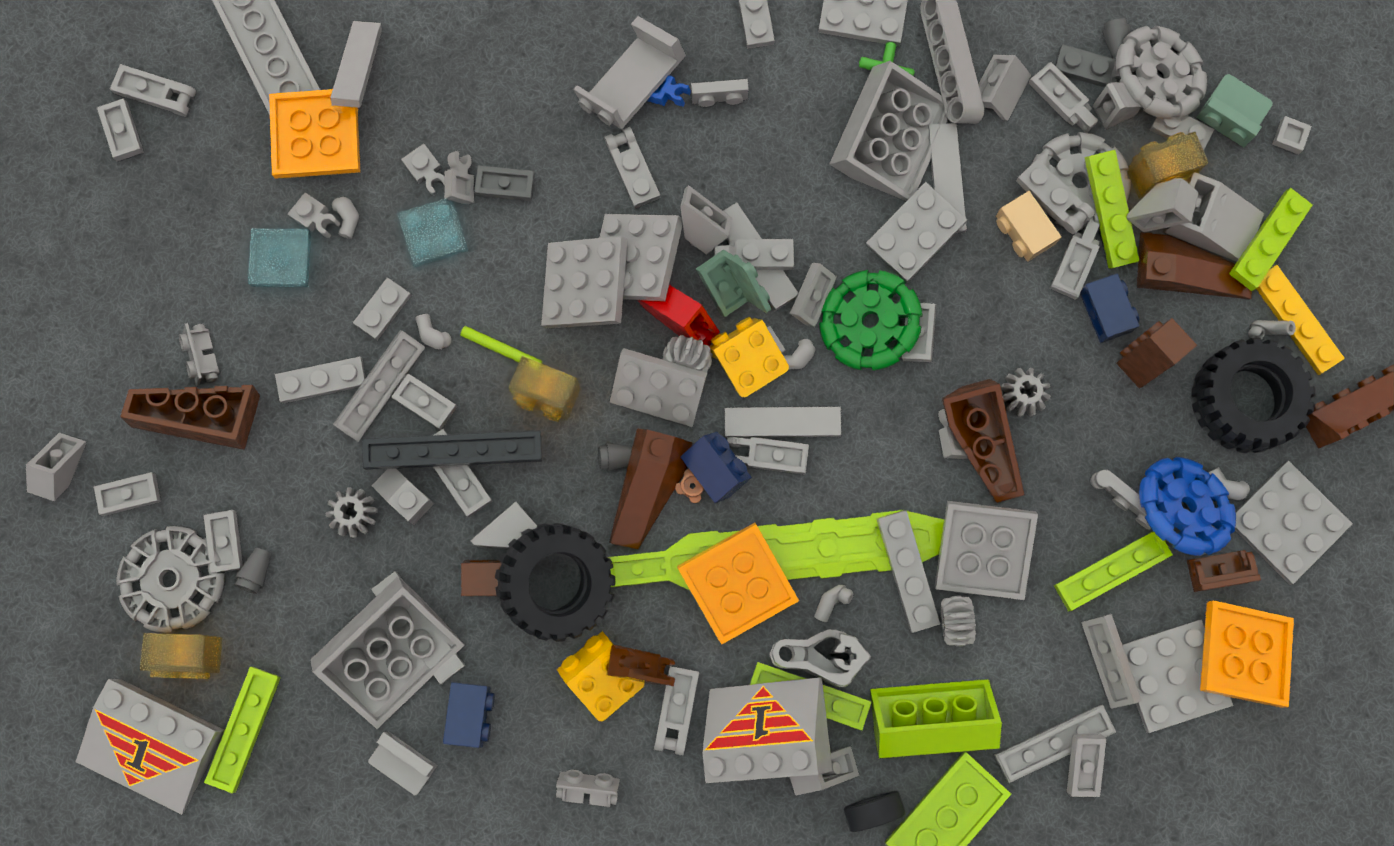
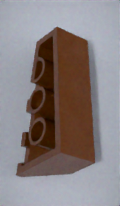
M1394 364L1381 370L1384 376L1375 379L1372 375L1358 382L1359 389L1351 392L1349 388H1346L1332 395L1333 402L1327 405L1324 401L1315 404L1314 412L1307 415L1310 421L1306 428L1318 449L1349 436V434L1368 426L1370 423L1394 411Z

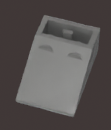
M1194 172L1186 180L1189 185L1198 191L1192 222L1167 227L1164 233L1237 262L1258 232L1264 213L1223 183Z

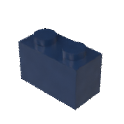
M1118 273L1085 284L1082 288L1080 295L1100 343L1132 333L1139 327V314L1135 307H1131L1127 297V285L1123 280H1120Z
M718 432L702 436L681 456L684 463L714 503L730 498L752 478L747 472L745 463L735 456L729 448L730 445L726 438Z
M451 682L443 744L481 748L483 747V742L489 741L491 724L486 723L487 712L493 711L495 693H490L491 686Z

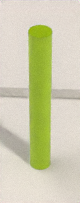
M464 326L460 336L536 371H539L543 363L542 360L470 327Z

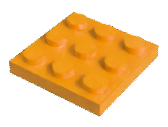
M333 89L269 94L272 176L278 179L360 172L358 108L332 106L330 97Z
M756 523L749 525L677 566L721 645L799 601Z
M1214 600L1207 602L1200 691L1280 708L1289 707L1294 618Z

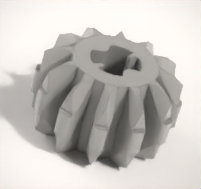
M680 335L679 338L672 337L670 342H668L667 347L664 349L662 360L707 373L712 364L713 354L710 352L711 348L708 345H703L702 340L697 341L693 336L687 338L684 335Z
M1021 368L1015 371V375L1009 373L1005 377L1007 383L1001 385V390L1007 393L1003 395L1004 402L1011 401L1007 411H1012L1017 407V416L1022 417L1026 411L1032 417L1036 414V409L1039 411L1044 410L1046 406L1043 401H1048L1051 395L1044 392L1050 388V384H1042L1040 382L1044 374L1040 373L1034 377L1033 368H1029L1026 373ZM1022 388L1030 390L1031 394L1029 396L1021 394L1020 390Z
M351 487L347 488L346 497L340 491L336 492L337 503L332 500L328 501V505L333 507L334 511L326 512V517L333 519L329 524L330 528H339L338 534L341 536H345L349 532L352 538L357 537L358 529L363 534L368 533V529L364 524L367 522L374 525L376 521L370 518L369 514H376L378 512L377 508L369 507L374 502L373 497H365V491L362 489L355 493ZM354 506V510L357 511V514L355 517L350 516L349 519V515L346 514V511L348 508L353 509Z
M961 596L944 598L941 602V620L945 643L947 645H955L956 647L973 644L976 635V624L972 600L969 597Z

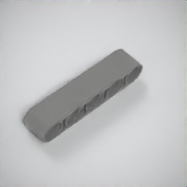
M922 0L920 12L947 118L953 123H979L984 116V104L958 3L956 0Z

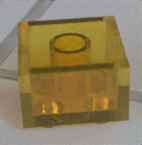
M1179 132L1167 138L1166 142L1158 144L1157 141L1141 147V152L1132 158L1133 161L1128 166L1129 171L1127 172L1138 198L1141 199L1157 183L1170 181L1174 178H1182L1186 181L1194 172L1199 173L1209 162L1196 132L1186 135L1183 132Z
M523 356L508 387L513 400L517 401V406L528 411L537 408L544 412V417L559 422L560 418L568 421L581 390L576 377Z
M143 633L140 670L151 671L150 677L180 678L181 672V678L209 679L210 673H220L223 637Z

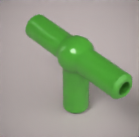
M894 42L886 43L883 61L861 57L859 67L871 70L872 67L887 61L894 62L896 44ZM899 66L914 76V69Z

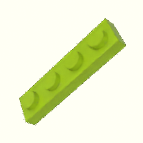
M1116 150L1084 157L1108 268L1138 262L1139 256L1132 224L1126 218L1129 210Z
M1292 188L1286 190L1229 274L1250 291L1258 288L1313 205Z
M1152 531L1055 584L1054 587L1069 612L1169 558L1173 554L1165 540L1162 541Z
M757 662L750 685L805 678ZM823 685L826 718L862 731L871 701Z
M255 667L249 668L205 779V784L230 793H236L281 679L280 676Z

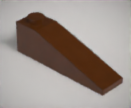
M1140 233L1137 288L1251 299L1252 291L1229 274L1235 263L1170 235Z
M987 379L962 386L943 397L942 401L948 427L995 502L998 503L1023 496L1024 490L1000 384Z
M637 429L609 543L639 549L675 490L676 484L679 483L686 471L687 465L681 456L692 447V442L648 429Z

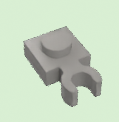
M422 144L401 159L418 184L426 180V188L431 195H436L433 188L435 182L440 181L445 186V176L436 173V171L441 169V166L425 144Z
M452 152L448 155V164L451 169L445 171L444 199L461 204L474 203V175L468 174V168L471 166V156L465 155L460 157L459 160V152Z
M304 193L288 212V215L307 230L313 232L316 228L326 238L331 237L325 230L328 224L333 223L338 227L340 225V222L332 214H327L329 209L307 193Z
M945 409L940 410L938 413L939 420L944 428L939 430L943 457L967 459V455L948 427Z

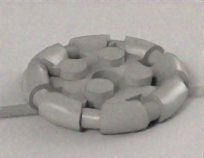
M1144 26L1129 33L1123 40L1124 44H1121L1118 48L1116 72L1120 73L1121 79L1119 82L1124 83L1135 102H1138L1144 108V112L1162 119H1170L1172 116H1175L1177 119L1185 117L1198 108L1200 105L1199 100H1202L1206 94L1207 73L1202 71V58L1189 41L1185 43L1179 38V33L1165 27L1154 26L1150 29L1148 26ZM1170 48H1174L1178 53H1174ZM1157 69L1162 72L1164 78L1158 76Z
M1078 132L1074 136H1069L1068 133L1060 135L1043 146L1042 153L1035 156L1032 164L1039 159L1082 202L1089 204L1093 208L1095 215L1090 220L1099 223L1084 157L1094 155L1096 151L1103 153L1116 150L1126 201H1128L1131 190V180L1127 177V171H1129L1128 164L1121 152L1115 146L1111 148L1104 142L1106 139L1085 132ZM1070 147H1078L1079 153L1071 154ZM1051 158L1058 161L1055 168L1050 165L1049 161ZM1076 175L1084 177L1087 182L1086 187L1077 188L1073 184L1072 178ZM1040 205V207L1043 209V211L1045 212V214H1048L1050 217H1052V216ZM1071 208L1066 211L1069 216L1075 214ZM1088 221L1081 223L1079 230H1083V227L1087 226Z
M167 526L166 530L158 531L154 529L147 532L131 545V551L126 557L123 556L120 562L116 585H120L121 595L118 596L120 603L130 618L134 621L142 622L144 624L143 627L151 631L174 633L175 629L183 628L187 630L194 627L211 613L209 611L214 602H219L222 595L225 573H210L209 563H213L214 560H209L206 538L202 539L197 535V531L190 528ZM167 541L169 550L161 551V542ZM189 545L195 548L191 555L184 552ZM215 550V562L217 566H219L218 562H221V560L219 558L217 551ZM142 555L147 557L142 566L137 564ZM208 566L209 575L202 577V571L199 567ZM168 571H173L176 574V582L171 587H166L163 584V576ZM140 581L141 591L133 592L132 583ZM198 591L205 595L199 604L192 600ZM148 603L155 606L151 613L146 611ZM170 609H179L180 616L173 618Z

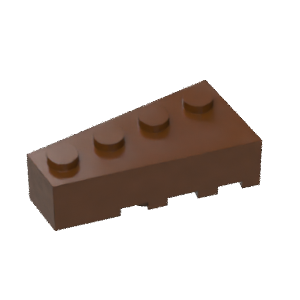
M1173 318L1163 324L1158 321L1120 352L1123 358L1116 364L1140 389L1174 366L1194 349L1197 344Z
M253 385L230 388L227 386H215L214 388L203 389L185 387V389L170 390L169 388L129 389L120 417L132 428L245 450L260 394Z

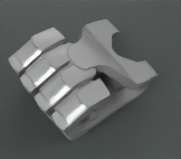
M831 629L820 632L807 640H780L772 646L769 654L772 664L778 668L803 670L817 678L822 677L823 681L836 687H846L851 684L852 679L871 658L870 654L863 648L855 636ZM833 638L836 645L829 654L845 652L849 655V659L845 662L843 659L828 660L816 651L814 647L825 639ZM782 647H787L792 652V658L788 662L780 658L779 651Z

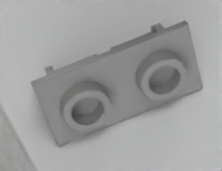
M188 323L185 324L183 334H179V341L182 351L188 352L190 361H186V369L189 378H194L196 386L200 385L202 378H206L207 382L218 380L217 374L220 372L215 354L203 355V351L213 349L209 329H206L204 324H198L193 326V330H190Z
M578 770L560 771L556 784V798H562L563 802L583 804L585 793L590 794V805L610 807L611 804H617L620 779L613 778L605 773L594 776L583 774Z

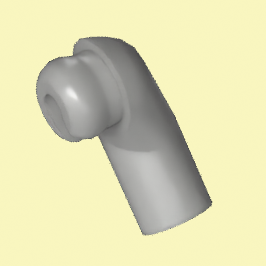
M346 197L336 198L332 202V208L343 219L338 235L352 239L359 220V213L350 199Z
M422 314L416 317L419 335L424 344L438 350L449 347L451 344L450 335L447 332L441 333L433 329L429 314Z
M1256 320L1249 326L1251 329L1248 335L1250 338L1261 339L1264 338V335H1293L1296 326L1293 321Z
M800 340L798 342L799 346L792 355H784L789 365L788 370L802 369L812 359L815 347L811 340Z
M1219 467L1208 472L1210 475L1213 473L1223 483L1230 493L1227 495L1228 499L1241 500L1249 494L1250 487L1245 481L1227 480Z
M837 585L822 595L814 617L820 621L828 622L834 605L839 602L849 604L853 598V591L847 589L845 585Z

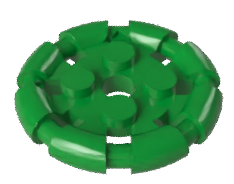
M869 270L859 271L843 278L842 284L836 289H831L821 311L823 317L822 322L819 323L820 334L827 350L831 349L836 354L835 359L853 369L872 368V371L896 364L904 353H909L913 349L921 333L922 327L919 326V322L923 314L915 291L913 289L909 290L905 285L906 282L900 277L879 270V273H869ZM869 284H878V292L869 290ZM851 291L855 297L847 303L843 297ZM897 293L901 299L897 304H894L891 298ZM834 314L841 315L842 324L833 323ZM869 314H875L879 317L877 325L872 328L863 325L864 318ZM900 318H908V325L899 326ZM845 337H847L851 342V344L846 347H844L840 343V341H842ZM895 339L898 344L890 350L886 345ZM864 348H874L872 356H863Z

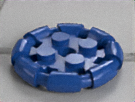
M1175 457L1173 460L1164 458L1153 463L1146 470V477L1142 478L1140 482L1139 500L1141 507L1145 509L1147 514L1145 516L1147 523L1162 541L1167 540L1173 544L1172 548L1185 554L1201 556L1203 553L1210 555L1222 550L1231 540L1230 534L1235 531L1236 527L1235 506L1230 504L1227 497L1230 493L1213 473L1210 475L1202 469V464L1182 457ZM1213 501L1217 502L1218 508L1214 507ZM1181 502L1186 503L1190 511L1184 509ZM1174 527L1180 530L1178 534L1173 530Z

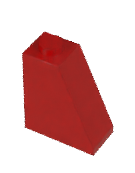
M671 285L668 287L665 301L638 300L647 312L678 336L684 335L687 338L693 336L695 340H702L703 345L709 346L712 343L711 340L720 333L700 303Z

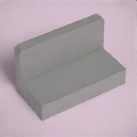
M993 55L978 84L984 108H992L1002 120H1009L1031 78V74L1016 55Z
M389 731L383 732L376 742L379 746L368 760V763L413 795H418L438 765Z

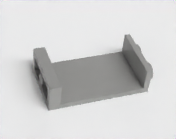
M639 16L631 23L637 39L590 92L585 91L579 86L573 89L579 98L578 104L587 113L594 112L606 125L610 126L613 124L620 129L624 128L653 92L658 89L686 56L678 38Z

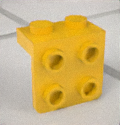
M751 317L738 322L735 325L737 329L729 334L723 332L711 340L713 344L709 346L711 348L710 352L713 354L712 357L718 359L741 397L749 396L786 373L789 369L787 361L763 320L751 319Z
M603 631L588 639L583 648L574 655L568 656L561 666L556 669L566 685L598 721L607 719L644 687V682L607 675L611 646L614 644Z

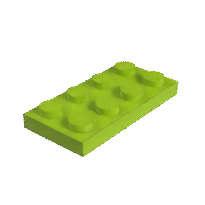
M963 752L884 843L888 846H967L1010 797L1011 793L967 752Z

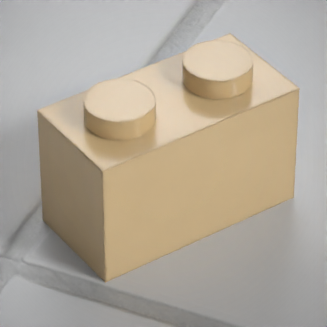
M1030 191L1003 206L996 215L999 229L1004 234L1008 233L1013 240L1012 246L1019 257L1024 256L1027 262L1056 245L1061 238V235Z

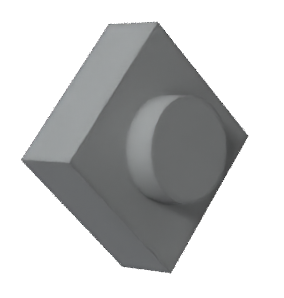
M1285 116L1280 121L1272 145L1299 155L1304 149L1312 126Z

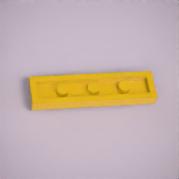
M1276 265L1271 268L1256 290L1279 321H1293L1295 323V332L1289 336L1317 375H1320L1345 358L1279 266Z

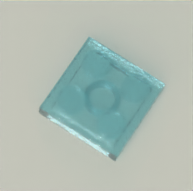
M441 199L397 213L414 268L469 251L454 201Z
M251 229L248 284L251 287H308L310 230Z

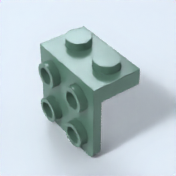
M1227 74L1222 78L1196 118L1244 148L1262 128L1260 124L1273 103L1266 96L1234 76Z
M722 250L696 268L697 273L722 316H728L746 302H750L765 313L771 310L768 303L770 296L765 288L758 284L756 269L750 262H743L738 255L735 254L733 256L727 251Z

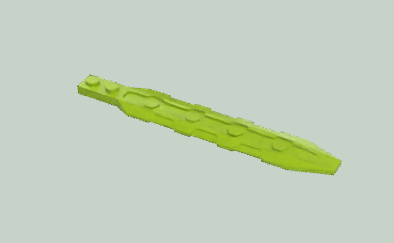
M903 510L872 513L867 517L840 520L826 518L813 520L812 523L786 526L772 524L758 526L787 580L817 576L820 578L839 577L843 573L878 570V572L892 571L876 518ZM907 511L921 561L924 562L940 553L944 519ZM739 531L687 534L666 551L608 557L613 564V568L610 569L611 574L615 576V585L611 586V588L669 581L690 590L677 566Z

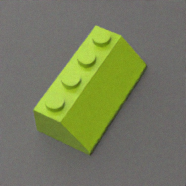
M989 679L870 689L874 734L879 758L1000 748L1002 722Z

